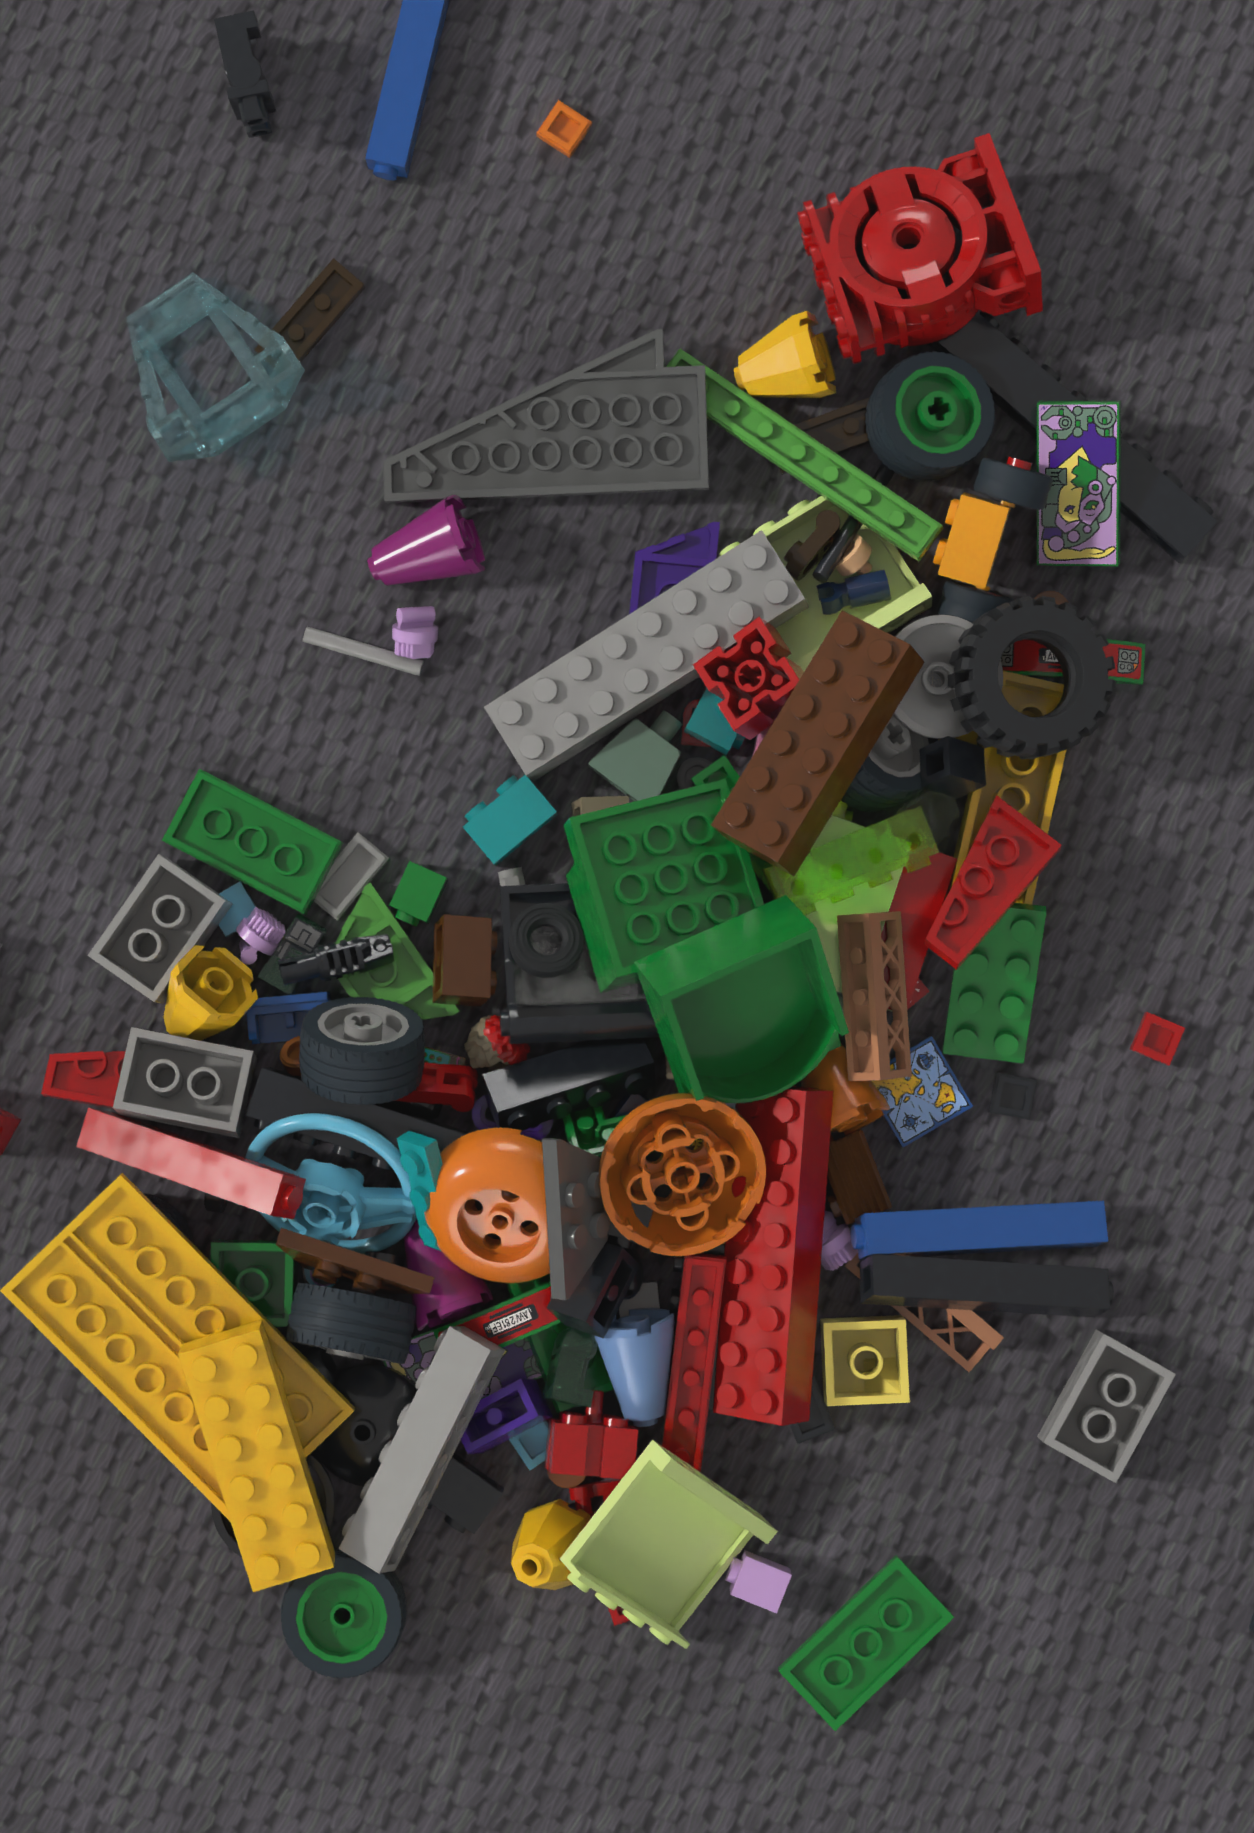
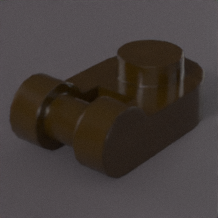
M825 510L819 513L816 518L815 531L804 543L798 540L784 557V560L788 562L786 569L797 581L805 577L818 563L840 531V518L836 512Z

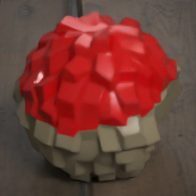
M498 1015L482 1017L478 1023L471 1027L468 1040L464 1044L472 1068H483L486 1066L488 1067L487 1072L527 1060V1054L530 1052L528 1044H510L509 1036L501 1037L500 1016Z

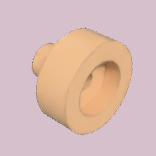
M856 534L835 569L842 576H849L855 572L858 575L870 573L872 565L867 560L872 552L871 546L860 535Z

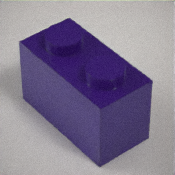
M521 1378L480 1400L461 1438L467 1454H483L553 1416L536 1379Z

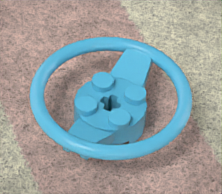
M322 1113L293 1115L275 1121L264 1128L248 1148L245 1158L306 1179L303 1188V1200L296 1211L294 1219L270 1216L259 1212L279 1232L281 1228L365 1254V1252L382 1251L399 1242L411 1230L417 1219L415 1208L409 1196L411 1191L409 1176L401 1165L400 1151L384 1136L359 1122L341 1116ZM303 1130L335 1132L364 1143L382 1156L395 1171L402 1188L364 1187V1177L358 1170L352 1168L345 1169L332 1163H322L313 1159L303 1160L299 1168L293 1171L263 1155L272 1143L293 1132ZM393 1224L389 1229L376 1236L365 1239L345 1240L350 1236L351 1238L355 1237L358 1229L363 1230Z

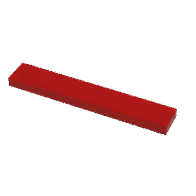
M703 1253L684 1256L662 1440L664 1448L699 1472H701L726 1267V1256Z

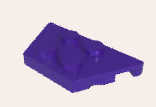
M720 522L709 523L705 527L635 551L629 614L717 559Z

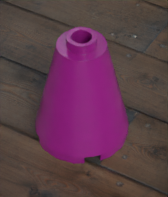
M458 495L446 497L372 547V557H369L367 561L373 578L376 581L381 579L388 586L473 575L484 571L485 567L479 564L485 561L482 543L473 519L466 520L460 510L467 508Z
M416 1219L411 1230L403 1238L407 1269L435 1277L430 1294H411L412 1305L416 1306V1319L414 1322L418 1330H422L427 1324L430 1329L472 1314L470 1306L479 1302L482 1308L494 1302L492 1292L482 1278H478L459 1268L442 1251L423 1244L418 1231V1220Z

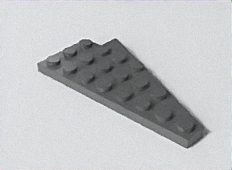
M656 329L383 460L384 501L386 503L442 501L451 495H458L461 500L709 490L705 365L665 367L663 329Z

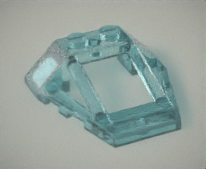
M194 272L126 317L134 360L138 363L141 379L139 386L147 410V415L145 416L147 427L169 462L214 457L226 451L286 409L305 371L283 336L263 325L255 316L238 307L226 295ZM209 315L251 381L202 413L160 347ZM231 319L265 350L254 356ZM155 371L179 405V408L169 415L166 411Z

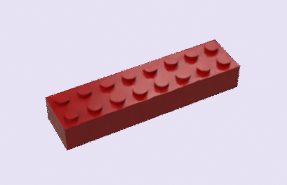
M792 1086L769 1098L747 1103H736L735 1110L749 1123L762 1146L766 1163V1179L759 1204H755L753 1210L744 1221L746 1225L725 1242L726 1267L720 1310L713 1413L779 1426L807 1422L810 1419L834 1090ZM744 1176L737 1177L732 1183V1193L735 1198L744 1191L746 1186V1177Z

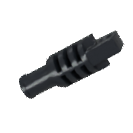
M388 934L354 937L348 942L345 939L341 940L339 944L332 942L328 943L326 947L319 945L313 949V953L294 958L278 960V967L283 986L318 977L320 981L324 980L326 982L330 981L332 977L339 979L345 974L352 976L354 972H359V974L392 963L394 962V954Z

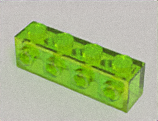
M918 806L811 849L794 877L774 865L762 869L774 900L787 895L804 915H808L817 911L814 903L829 897L831 903L834 904L854 896L853 887L868 882L869 887L873 888L893 880L891 872L905 866L907 872L910 873L931 864L929 856L939 853L923 810L921 806Z

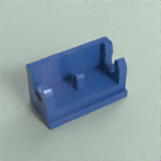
M330 992L258 998L246 1012L249 1040H252V1044L289 1041L294 1037L300 1036L302 1021L306 1013L312 1010L313 1007L330 1001Z

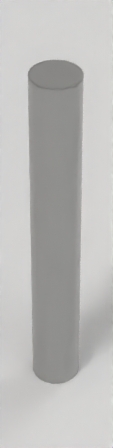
M308 626L303 636V642L418 676H420L424 660L397 656L393 651Z

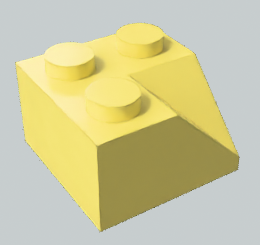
M902 1315L820 1319L823 1396L827 1406L910 1403L906 1319Z

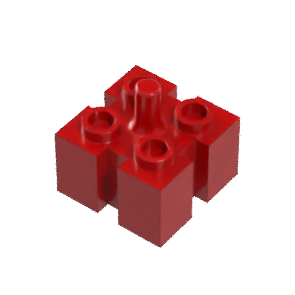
M760 616L733 635L737 642L736 646L729 651L718 646L693 664L707 689L723 699L717 705L733 731L749 740L773 724L775 718L772 712L784 706L804 673L799 665L787 658L792 653L777 629Z
M588 1390L585 1415L581 1412L563 1411L559 1412V1418L548 1419L544 1467L551 1474L622 1479L636 1461L638 1429L628 1424L629 1419L624 1418V1416L602 1414L604 1392L601 1390Z

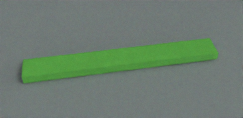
M679 349L666 367L698 366L704 364L682 349ZM705 365L707 419L918 562L922 559L943 530L942 524Z

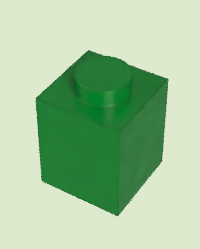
M409 861L389 905L398 910L395 918L415 927L418 926L420 920L429 924L449 879Z

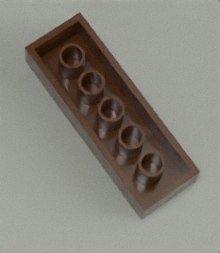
M842 610L711 826L730 842L794 877L925 663L910 644Z

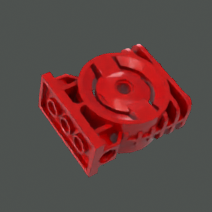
M990 133L974 138L975 149L943 159L937 170L915 166L894 168L875 174L859 185L851 187L850 193L843 201L839 202L835 192L826 194L827 206L815 209L811 200L803 202L804 210L797 212L802 229L801 238L807 256L812 257L815 280L819 290L824 292L826 311L831 325L835 324L838 333L836 338L843 359L850 357L853 364L862 362L861 352L871 348L874 349L877 357L885 355L884 344L886 343L899 345L900 348L942 340L963 328L975 316L978 310L993 316L1023 307L1027 316L1043 311L1041 268ZM954 226L962 232V246L957 260L950 268L956 252ZM861 238L866 266L875 278L866 272L857 257L855 246ZM906 244H915V245H917L916 247H914V248H912V249H904V248H902V246H904V245H906ZM996 252H997V253H1000L999 255H996V256H993V257H990V258H989V255H990V254H993V253H996ZM949 271L952 284L945 287L942 276ZM898 289L906 290L908 299H902Z

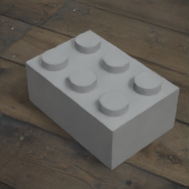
M158 854L87 956L153 1002L164 1004L167 998L170 973L194 945L204 946L233 903L170 859Z
M131 1027L113 1109L119 1115L240 1138L257 1057L254 1051Z
M1096 1329L1037 1437L1043 1443L1117 1483L1176 1374Z

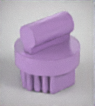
M434 607L398 608L396 612L397 623H394L392 626L395 654L411 659L430 658L434 653V643L438 640V626L433 624L435 621Z
M255 907L248 918H243L237 926L236 931L242 938L239 943L241 961L244 964L250 965L257 960V951L273 956L281 945L280 941L286 934L285 925L281 924V921H277V918L273 917V914Z
M825 1211L821 1264L825 1270L833 1271L849 1260H852L858 1253V1249L854 1250L852 1247L849 1226L846 1224L837 1226L836 1219H834L833 1214L829 1211Z

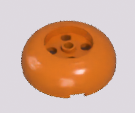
M691 1093L660 1096L632 1110L618 1123L610 1134L599 1163L601 1199L616 1229L629 1241L631 1239L637 1244L649 1248L650 1252L668 1256H686L702 1253L731 1239L746 1225L744 1221L753 1210L755 1204H759L766 1179V1163L762 1146L749 1123L727 1104L706 1096L696 1101ZM697 1138L702 1139L700 1147L695 1150L685 1147L690 1146ZM654 1150L662 1152L661 1157L656 1161L645 1159ZM700 1174H709L710 1177L702 1187H697ZM744 1176L746 1177L744 1191L735 1198L732 1193V1183L737 1177ZM668 1185L671 1188L670 1194L666 1198L656 1196L654 1191L658 1186ZM631 1201L635 1204L646 1205L653 1210L648 1228L636 1216Z
M513 1128L481 1129L461 1136L449 1144L440 1153L443 1164L438 1176L436 1192L429 1193L430 1207L424 1212L426 1223L437 1239V1246L451 1262L469 1274L498 1283L528 1282L550 1274L542 1142L521 1135V1130ZM475 1200L480 1201L483 1209L480 1211L476 1208ZM527 1220L533 1221L528 1226L522 1227V1222ZM487 1234H496L501 1239H493L489 1237Z

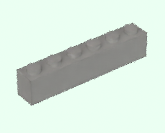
M449 1326L448 1330H444L438 1337L434 1346L436 1354L430 1366L420 1373L415 1385L418 1390L411 1404H407L401 1411L397 1420L399 1428L393 1440L384 1446L379 1455L381 1465L375 1477L370 1478L364 1485L360 1494V1498L363 1501L357 1513L353 1514L343 1527L342 1536H344V1539L339 1549L379 1574L396 1570L505 1352V1349L465 1326Z

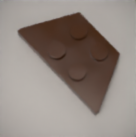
M284 1228L280 1229L276 1242L280 1249L301 1266L314 1271L312 1275L314 1278L336 1284L337 1279L353 1284L352 1290L372 1296H375L376 1292L383 1294H430L435 1278Z

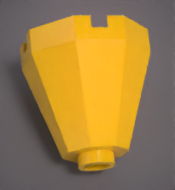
M809 311L792 315L738 356V367L734 368V376L738 387L743 391L746 390L752 397L822 398L835 394L836 386L829 383L835 380V371L827 341L823 332L815 335L812 326L819 324L815 315Z
M194 945L170 973L164 1011L166 1031L170 1035L201 1041L235 1026L258 999L256 989L252 992L250 985L254 980L252 970L226 948L215 947L211 952L202 951L205 946Z
M561 1499L528 1510L523 1516L512 1546L511 1565L517 1580L533 1588L557 1590L572 1585L573 1583L567 1578L571 1572L562 1563L560 1558L591 1519L590 1514L581 1509L576 1511L568 1507L569 1503Z

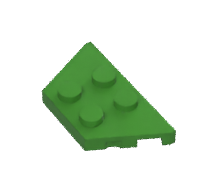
M371 883L367 884L361 892L362 894L352 913L344 923L335 944H339L341 940L345 939L347 942L351 941V938L388 934L393 947L394 962L359 974V972H354L352 976L343 975L342 978L338 979L350 997H373L407 1006L409 1009L414 1010L422 1020L458 1014L460 1010L456 1005L433 1003V971Z

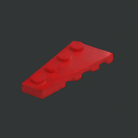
M996 795L925 939L924 945L957 970L1058 854L1062 845Z
M126 1051L50 1054L41 1094L45 1097L113 1109Z

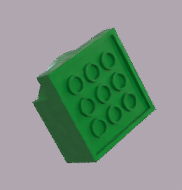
M726 779L569 817L563 825L574 860L566 878L600 993L641 983L634 961L764 905L748 851L727 840L711 826L730 794Z
M787 895L634 961L679 1093H691L696 1101L706 1096L723 1103H747L777 1095L805 1078L818 1066L829 1051L840 1047L839 1034L843 1036L849 1033L817 928Z

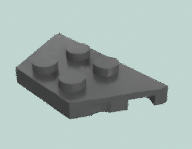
M544 1138L542 1139L551 1299L567 1300L571 1297L608 1241L607 1234L610 1223L599 1188V1163L601 1158L561 1139Z

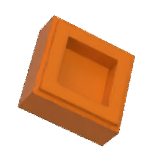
M558 100L536 132V136L571 158L591 128L592 121Z

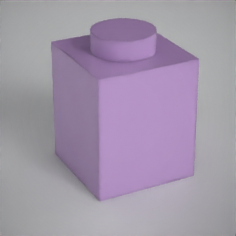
M744 1550L741 1560L733 1558L725 1581L731 1583L729 1589L732 1596L777 1613L792 1573L790 1568Z

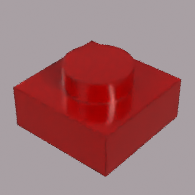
M1145 1012L1129 1050L1170 1066L1185 1028Z

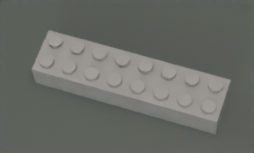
M761 530L487 704L484 708L525 775L532 781H535L700 677L693 664L718 646L727 651L736 646L737 642L733 635L759 616L777 628L809 606Z

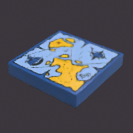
M932 1036L910 1048L911 1077L872 1080L890 1106L889 1110H882L883 1116L901 1147L907 1146L973 1107ZM896 1056L890 1059V1070L896 1069Z

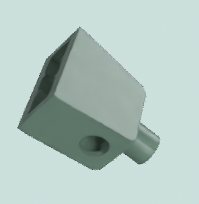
M665 710L661 712L650 728L635 718L591 759L588 767L626 796H629L633 801L661 795L681 756V752L669 742L683 724Z

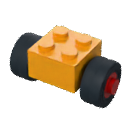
M1008 457L1007 463L991 458L982 459L979 474L975 480L974 490L1002 501H994L967 492L961 494L960 500L955 498L951 500L945 524L952 525L948 539L941 538L939 540L933 563L940 565L938 575L958 581L950 580L945 582L942 597L937 607L938 614L959 617L973 623V621L1006 602L1013 601L1008 596L991 591L990 587L987 586L1011 507L1015 508V505L1043 510L1052 486V477L1030 470L1032 463L1017 458Z

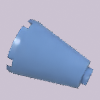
M630 1309L629 1316L617 1319L615 1315L604 1339L594 1335L623 1416L629 1419V1421H633V1425L637 1427L654 1425L658 1423L657 1418L665 1414L675 1326L673 1313L670 1315L669 1310Z

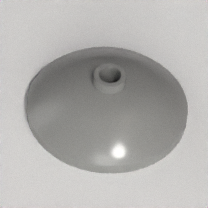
M933 615L909 624L895 636L910 644L925 662L893 714L909 730L933 739H942L946 736L956 738L968 734L960 723L965 719L961 710L955 712L953 710L950 700L956 698L955 688H948V675L954 673V666L949 664L952 652L959 649V638L965 630L973 626V623L955 616ZM1000 660L998 666V682L1002 692L1003 669ZM931 673L939 675L941 679L939 687H933L930 684L929 676Z

